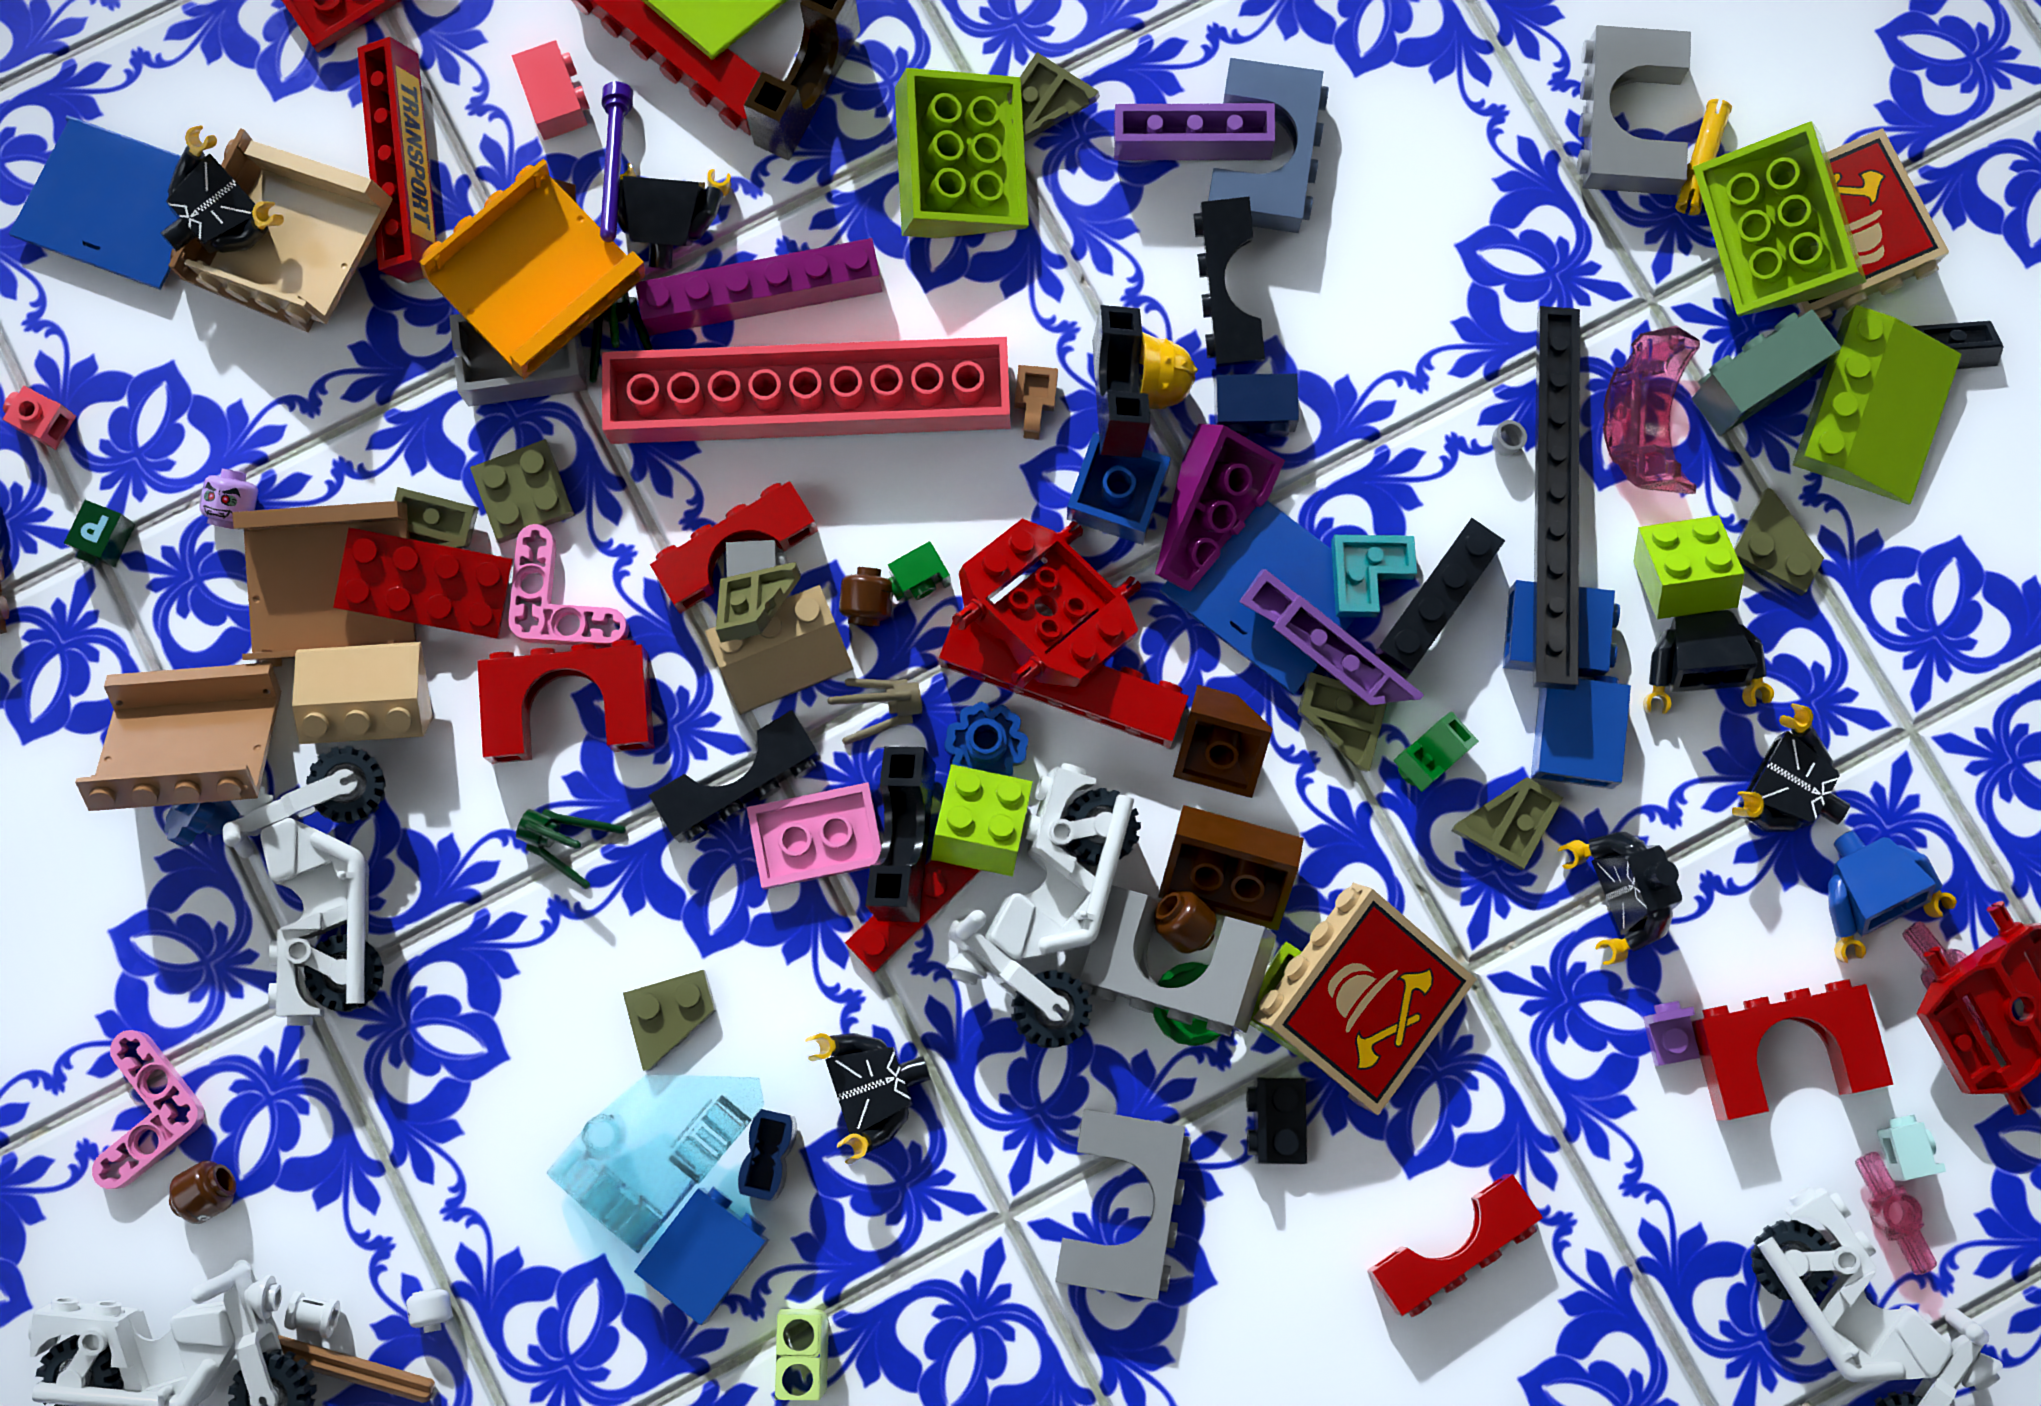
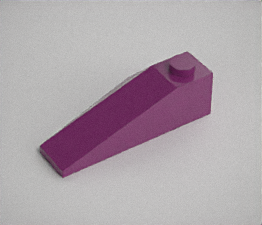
M1198 423L1182 460L1155 575L1186 591H1191L1219 558L1221 548L1233 534L1238 535L1245 527L1244 521L1256 507H1261L1270 497L1285 460L1224 425Z

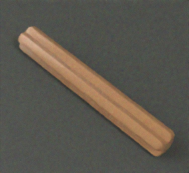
M278 1336L283 1354L291 1351L296 1354L293 1361L298 1362L303 1358L308 1363L303 1369L312 1370L313 1372L421 1403L428 1402L433 1394L435 1381L431 1378L285 1336Z

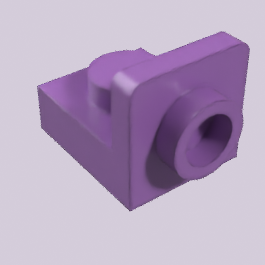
M1674 1001L1655 1005L1656 1014L1643 1017L1655 1067L1700 1058L1690 1016L1695 1015L1694 1007L1681 1009L1680 1002Z

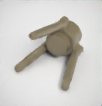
M847 678L845 680L846 686L886 689V692L833 696L827 699L830 705L887 701L889 714L897 713L896 717L844 737L842 742L845 745L860 741L898 725L913 723L912 715L922 714L919 682L908 683L907 679L892 681Z

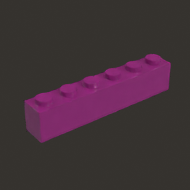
M873 238L650 279L636 284L641 318L649 336L883 292Z

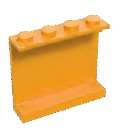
M544 159L535 166L528 165L517 174L515 182L505 191L498 190L486 200L481 211L473 217L469 215L460 220L453 230L454 233L442 243L437 241L430 245L423 253V259L419 261L424 277L524 380L645 277L644 262L634 251L626 255L614 241L605 242L601 239L600 227L550 177L548 163Z

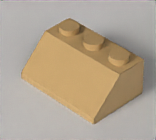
M820 585L786 598L761 634L743 640L736 639L721 643L716 632V626L705 630L720 671L740 715L854 669Z
M421 642L298 649L295 653L292 708L299 744L423 737L433 719Z

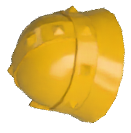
M1142 332L1139 363L1144 365L1140 393L1148 394L1149 409L1161 410L1179 404L1188 396L1198 369L1195 367L1189 353L1183 347L1174 344L1167 338H1155Z

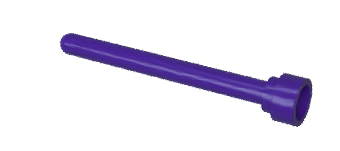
M620 81L605 84L602 88L601 105L608 114L600 237L605 242H612L616 238L624 117L633 107V89L628 84Z

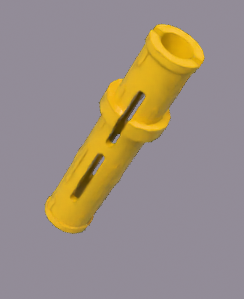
M1711 99L1706 104V111L1690 163L1687 164V180L1682 186L1675 208L1683 214L1686 213L1689 200H1692L1689 215H1698L1701 212L1703 199L1693 166L1716 158L1729 114L1732 111V105L1726 100H1722L1718 114H1716V107L1719 99Z

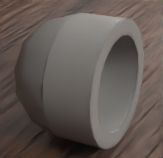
M1506 420L1494 430L1491 443L1499 454L1504 456L1513 455L1519 452L1526 444L1527 433L1520 423Z

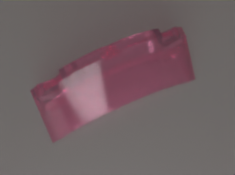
M1676 325L1641 333L1631 344L1633 348L1632 354L1622 368H1615L1606 392L1603 408L1605 409L1603 432L1607 450L1612 461L1619 465L1627 476V480L1633 485L1646 490L1696 494V485L1690 482L1681 470V464L1677 462L1672 449L1670 412L1677 385L1688 363L1698 349H1700V340Z

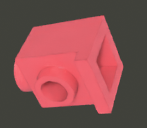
M24 385L19 393L12 392L9 394L3 404V411L6 414L2 420L16 430L54 450L57 449L77 417L62 404Z

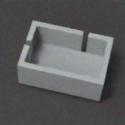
M461 314L449 315L453 350L458 356L454 357L457 391L468 407L588 390L581 332L524 380Z

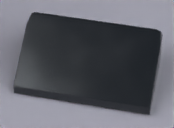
M1990 320L1912 326L1961 353L1957 369L1998 366L2004 346Z

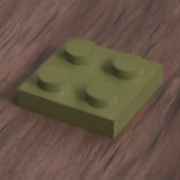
M546 439L470 467L493 533L499 544L517 538L520 531L528 525L538 524L546 527L575 516L551 448Z

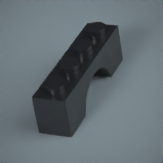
M1250 197L1203 201L1200 204V213H1193L1195 238L1203 237L1204 253L1197 254L1199 278L1207 277L1208 293L1201 294L1203 318L1211 317L1212 334H1205L1207 358H1215V367L1263 362L1265 360L1261 318L1249 315L1239 309L1231 300L1225 284V270L1229 260L1240 248L1251 243L1253 240Z
M1100 305L1092 338L1100 455L1141 458L1151 424L1148 394L1139 392V360L1143 337L1140 308Z
M1471 517L1374 655L1407 680L1506 540Z
M793 710L757 730L758 750L755 761L749 771L737 781L723 786H708L700 784L686 774H683L649 795L673 838L679 843L685 839L687 843H692L709 832L707 826L720 818L726 822L737 817L745 810L743 805L756 797L759 800H764L781 789L779 783L792 775L795 779L801 778L816 768L814 762L821 759Z
M884 746L880 789L884 804V836L880 855L876 863L870 865L865 905L878 921L919 922L936 764L925 747Z

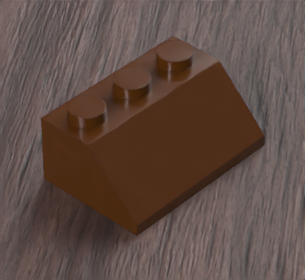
M1183 805L1157 898L1163 899L1173 892H1192L1215 914L1278 931L1299 868L1304 838Z

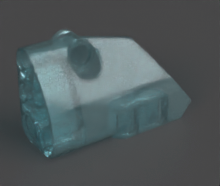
M644 1075L602 1112L585 1124L582 1131L553 1163L546 1174L601 1224L639 1254L693 1187L701 1183L765 1104L760 1078ZM608 1123L614 1129V1139L606 1147H597L592 1142L591 1132L596 1125Z

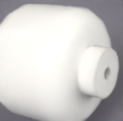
M441 1287L412 1293V1296L406 1301L410 1326L413 1328L423 1327L424 1333L442 1330L441 1323L447 1322L452 1318L450 1295L448 1291L441 1290Z

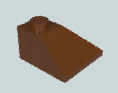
M1197 684L1173 777L1252 798L1273 728L1238 695Z

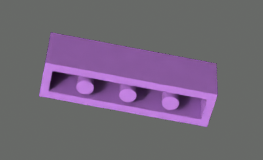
M1275 103L1115 104L1114 160H1271L1275 144Z

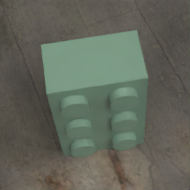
M1813 309L1800 317L1795 312L1780 321L1774 327L1776 330L1766 338L1763 334L1756 336L1741 348L1743 351L1732 359L1730 355L1725 356L1708 369L1710 373L1698 381L1701 388L1691 399L1719 437L1815 376L1839 352L1841 346Z

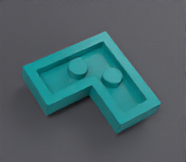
M1334 535L1331 540L1336 617H1377L1380 612L1378 579H1414L1417 575L1414 536Z

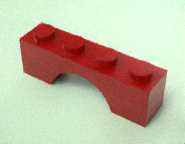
M790 481L783 485L776 483L762 491L760 499L748 506L746 504L735 506L726 513V519L713 527L711 524H707L698 528L691 534V540L679 547L676 545L669 546L655 556L656 560L649 565L679 614L714 594V570L718 560L726 552V542L775 540L778 548L786 551L818 532L815 520Z
M1504 1174L1471 1197L1474 1214L1472 1230L1465 1243L1452 1254L1440 1258H1426L1408 1247L1401 1246L1367 1270L1397 1315L1404 1316L1408 1313L1411 1318L1417 1316L1432 1305L1429 1297L1442 1288L1446 1293L1453 1291L1468 1279L1464 1273L1477 1264L1481 1269L1487 1267L1503 1255L1499 1248L1512 1239L1516 1244H1519L1537 1231L1534 1224L1543 1217L1513 1174Z

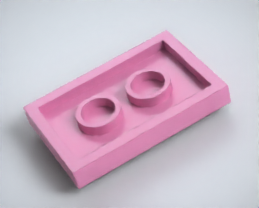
M869 782L746 807L761 888L763 890L868 869L870 865L876 863L880 855L882 845Z

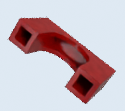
M618 640L612 642V647L596 649L594 644H577L571 646V651L556 653L553 648H535L530 650V655L514 656L513 652H494L489 654V659L477 660L482 755L491 764L532 760L530 712L533 701L540 690L547 684L568 676L588 679L598 685L604 699L607 746L613 752L655 748L648 652L642 644L636 645L634 640Z
M1850 979L1824 984L1826 993L1811 996L1808 987L1785 992V1001L1770 1004L1769 997L1766 996L1743 1001L1745 1010L1729 1013L1727 1005L1702 1010L1704 1018L1691 1021L1716 1121L1731 1120L1769 1112L1757 1064V1051L1766 1031L1781 1020L1800 1022L1811 1028L1821 1038L1828 1052L1839 1095L1853 1094L1894 1085L1867 984L1852 987Z

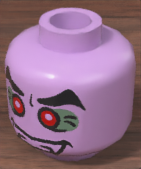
M222 468L220 476L211 475L205 478L199 511L202 515L208 517V524L233 529L232 512L255 511L258 488L253 483L245 481L247 473Z

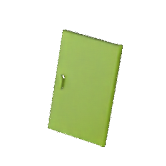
M788 0L642 1L706 54L709 59L714 60Z

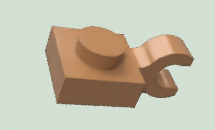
M1018 365L1014 408L1026 409L1023 438L1039 440L1042 411L1054 412L1058 368Z

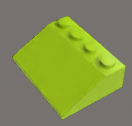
M906 68L895 86L902 236L947 238L1026 229L1029 226L1020 77ZM1012 88V102L1009 104L1007 94Z
M1813 121L1693 166L1738 317L1826 297L1867 282L1822 135Z
M1855 305L1842 318L1835 339L1841 346V349L1826 365L1792 466L1910 505L1962 354L1895 317Z

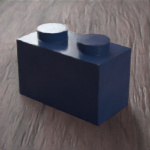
M1297 374L1216 375L1214 383L1215 425H1224L1244 437H1247L1249 433H1265L1267 437L1280 438L1288 436L1289 432H1295L1299 422Z

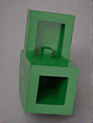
M1451 711L1393 761L1399 767L1398 771L1402 778L1423 792L1471 750L1479 740Z

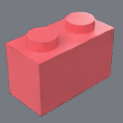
M556 40L511 55L543 140L588 125L583 112L590 109L582 86L574 88L571 76L577 75L573 60L569 52L561 53Z

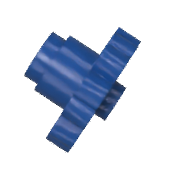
M978 702L973 707L963 708L960 712V722L952 723L948 726L944 745L945 751L954 757L953 765L1013 777V766L1022 765L1026 761V750L1029 741L1024 733L1019 732L1021 728L1020 717L1015 713H1011L1008 707L999 705L991 711L986 703Z
M231 801L172 805L166 816L164 832L168 833V841L184 847L191 845L196 835L202 832L212 836L218 834L223 836V826L227 822L239 819L240 813Z

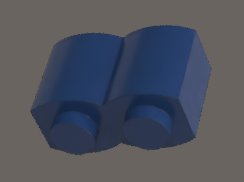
M760 1109L757 1112L749 1130L750 1152L743 1160L739 1171L738 1187L740 1194L768 1201H774L779 1197L787 1178L785 1158L791 1152L797 1137V1121L795 1116Z

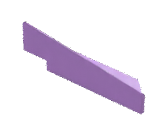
M1262 569L1239 601L1244 606L1275 622L1272 628L1367 704L1378 705L1389 702L1421 700L1424 696L1422 692L1266 569Z

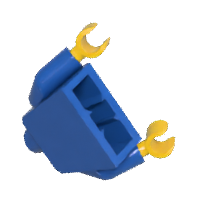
M1855 831L1846 832L1835 840L1833 845L1842 858L1835 863L1832 878L1828 882V904L1835 935L1841 937V940L1835 944L1834 948L1835 956L1841 962L1848 963L1845 951L1850 944L1854 946L1857 958L1862 959L1865 956L1866 948L1864 944L1854 939L1856 932L1863 937L1923 906L1928 916L1933 918L1943 917V913L1938 907L1939 900H1941L1942 905L1946 909L1955 908L1956 898L1948 892H1941L1940 889L1943 885L1926 855L1903 845H1896L1887 837H1883L1866 846Z

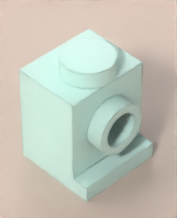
M1915 1114L1889 1119L1891 1127L1877 1130L1890 1181H1906L1946 1172L1944 1163H1935L1933 1155L1936 1154V1143L1932 1133L1925 1128L1924 1122H1917Z

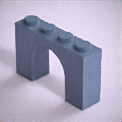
M1230 58L1223 103H1275V122L1280 124L1289 134L1293 143L1294 154L1285 165L1269 173L1255 174L1213 168L1208 201L1250 197L1252 227L1299 233L1302 220H1310L1313 197L1306 196L1308 183L1315 184L1318 169V160L1311 159L1313 146L1320 147L1324 123L1317 122L1318 110L1325 111L1329 92L1328 86H1322L1324 71Z

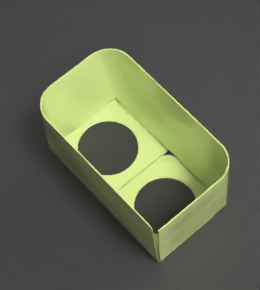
M779 1310L777 1314L775 1400H820L827 1390L829 1320L826 1313L822 1310ZM795 1319H803L809 1322L814 1330L813 1342L805 1350H793L784 1341V1329L789 1322ZM794 1364H802L808 1367L813 1376L812 1387L801 1396L789 1394L782 1384L785 1370Z

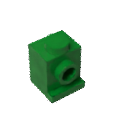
M931 541L887 564L891 575L888 579L892 582L893 596L897 601L902 598L907 601L912 597L915 600L923 599L937 589L936 584L939 582L942 583L944 588L952 585L950 574Z

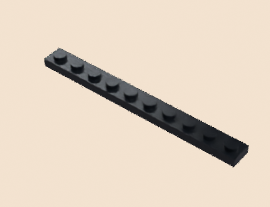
M1540 306L1537 312L1533 687L1575 690L1578 686L1580 309Z

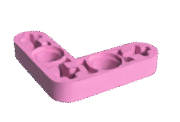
M533 524L523 528L518 534L515 549L508 619L512 633L521 641L540 644H594L596 647H612V642L626 640L629 634V624L623 614L617 609L551 604L557 548L556 540L551 532L542 525ZM536 535H540V538L546 543V546H540L537 552V560L541 564L545 563L544 567L533 564L534 553L527 546L528 542L535 541ZM532 573L540 574L543 577L542 588L533 594L525 593L522 589L523 579ZM521 600L529 603L541 602V606L532 604V616L539 622L538 625L530 627V632H526L519 625L520 621H524L528 617V607L524 603L520 604ZM566 615H575L580 620L578 631L573 635H562L558 629L559 621ZM588 616H592L591 621L594 625H607L608 618H613L616 625L620 626L619 630L612 631L611 637H606L603 630L590 628L591 637H586L589 630Z
M134 1030L123 1031L113 1039L110 1046V1055L152 1113L95 1159L92 1166V1177L95 1183L106 1189H120L130 1185L195 1132L205 1117L202 1103L153 1039L146 1033ZM128 1041L140 1042L141 1045L136 1049L138 1055L142 1060L151 1061L154 1059V1062L143 1066L137 1058L125 1057L124 1054L129 1050L126 1043ZM156 1070H162L168 1079L166 1088L159 1094H153L147 1086L148 1077ZM172 1098L178 1106L190 1107L191 1110L186 1114L189 1122H175L174 1119L178 1116V1111L173 1104L164 1103L161 1106L160 1103ZM147 1130H153L159 1138L158 1147L151 1154H144L138 1146L141 1134ZM129 1155L139 1161L138 1165L136 1161H127L118 1170L121 1175L120 1178H108L106 1175L111 1170L108 1164L110 1161L121 1162Z

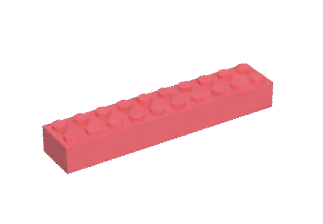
M1007 336L602 352V430L610 444L1011 429Z

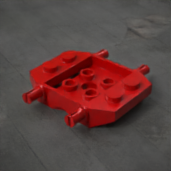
M1022 518L965 562L958 573L964 608L952 616L954 625L956 626L960 623L958 629L964 630L975 621L986 633L1005 641L1014 659L1021 666L1011 675L1014 683L1020 679L1017 684L1020 688L1025 687L1033 678L1038 683L1077 687L1130 642L1138 632V627L1127 600L1141 590L1140 582L1134 583L1136 578L1129 576L1117 588L1111 586L1070 546L1073 541L1083 535V528L1081 525L1076 528L1078 525L1076 521L1069 523L1060 532H1055ZM1041 560L1044 563L995 604L990 600L1036 562ZM1044 604L1052 610L1053 616L1041 615L1036 610L1035 605Z
M1999 901L1986 909L1998 928V935L1955 966L1950 967L1939 946L1930 948L1928 952L1923 953V957L1927 960L1935 974V980L1931 982L1916 1014L1962 1093L2003 1094L2014 1115H2021L2026 1113V1110L2031 1109V1105L2025 1098L2021 1088L2036 1078L2041 1072V923L2023 924L2022 922H2014L2004 901ZM1965 995L1968 996L1972 1009L1979 1015L1991 1036L1993 1046L1999 1050L2006 1062V1065L2003 1067L1999 1064L1962 999ZM2017 998H2020L2024 1009L2020 1019L2016 1020L2012 1013V1005Z

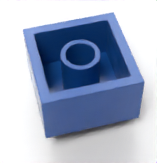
M1093 432L1067 506V520L1076 521L1078 524L1143 545L1169 472L1171 457L1143 449L1141 458L1100 455L1099 434Z

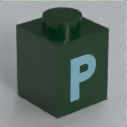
M85 499L64 544L76 551L75 559L87 565L98 568L100 562L116 567L136 524L121 513Z

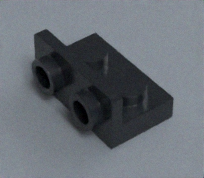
M1254 1078V1086H1247L1246 1089L1247 1112H1254V1129H1247V1154L1255 1155V1164H1307L1306 1078Z

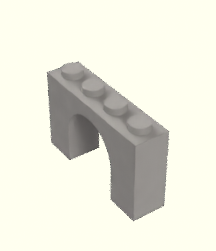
M1596 25L1590 39L1584 40L1581 63L1587 64V76H1583L1581 80L1580 100H1586L1585 113H1581L1578 127L1579 137H1584V150L1579 151L1577 160V173L1583 174V189L1677 195L1687 180L1688 142L1649 140L1629 134L1619 126L1612 115L1610 94L1625 84L1636 82L1681 85L1690 69L1691 31Z
M1112 885L1099 934L1091 944L1080 978L1081 982L1093 988L1091 995L1110 1002H1115L1117 996L1130 999V1007L1152 1014L1155 1007L1168 1010V1018L1188 1025L1192 1024L1193 1018L1207 1022V1030L1229 1037L1232 1030L1247 1033L1277 936L1266 927L1225 916L1212 960L1206 971L1197 980L1179 988L1160 987L1152 978L1147 963L1148 946L1155 927V910L1159 902L1149 895Z
M1087 1109L1083 1110L1076 1152L1122 1160L1135 1166L1149 1182L1153 1194V1211L1145 1229L1137 1237L1123 1244L1103 1245L1062 1237L1055 1282L1158 1300L1159 1291L1167 1292L1171 1266L1164 1265L1166 1247L1174 1249L1178 1227L1177 1222H1171L1173 1204L1181 1205L1185 1182L1183 1179H1177L1180 1162H1188L1191 1146V1137L1184 1136V1126Z

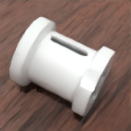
M295 1291L286 1310L284 1327L289 1330H295L298 1327L320 1332L321 1337L330 1338L338 1322L340 1301L338 1299H330L329 1302L307 1298L303 1292Z

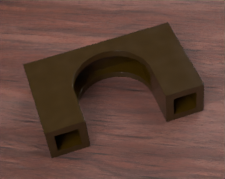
M801 0L800 8L804 30L801 45L792 68L784 81L762 71L743 105L754 145L785 160H790L861 31L856 0Z

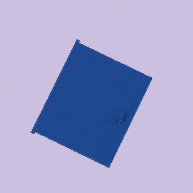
M67 115L66 121L68 122L14 222L9 235L161 290L171 271L168 265L173 248L162 237L160 232L177 220L166 200L169 197L167 191L181 155Z
M1266 500L1261 507H1256L1244 521L1245 527L1238 535L1233 534L1221 548L1219 558L1191 591H1186L1167 581L1159 592L1292 695H1295L1306 681L1307 674L1313 672L1319 664L1272 628L1275 622L1239 602L1262 569L1269 571L1344 631L1348 629L1356 617H1336L1332 549ZM1378 585V593L1381 594L1384 589Z

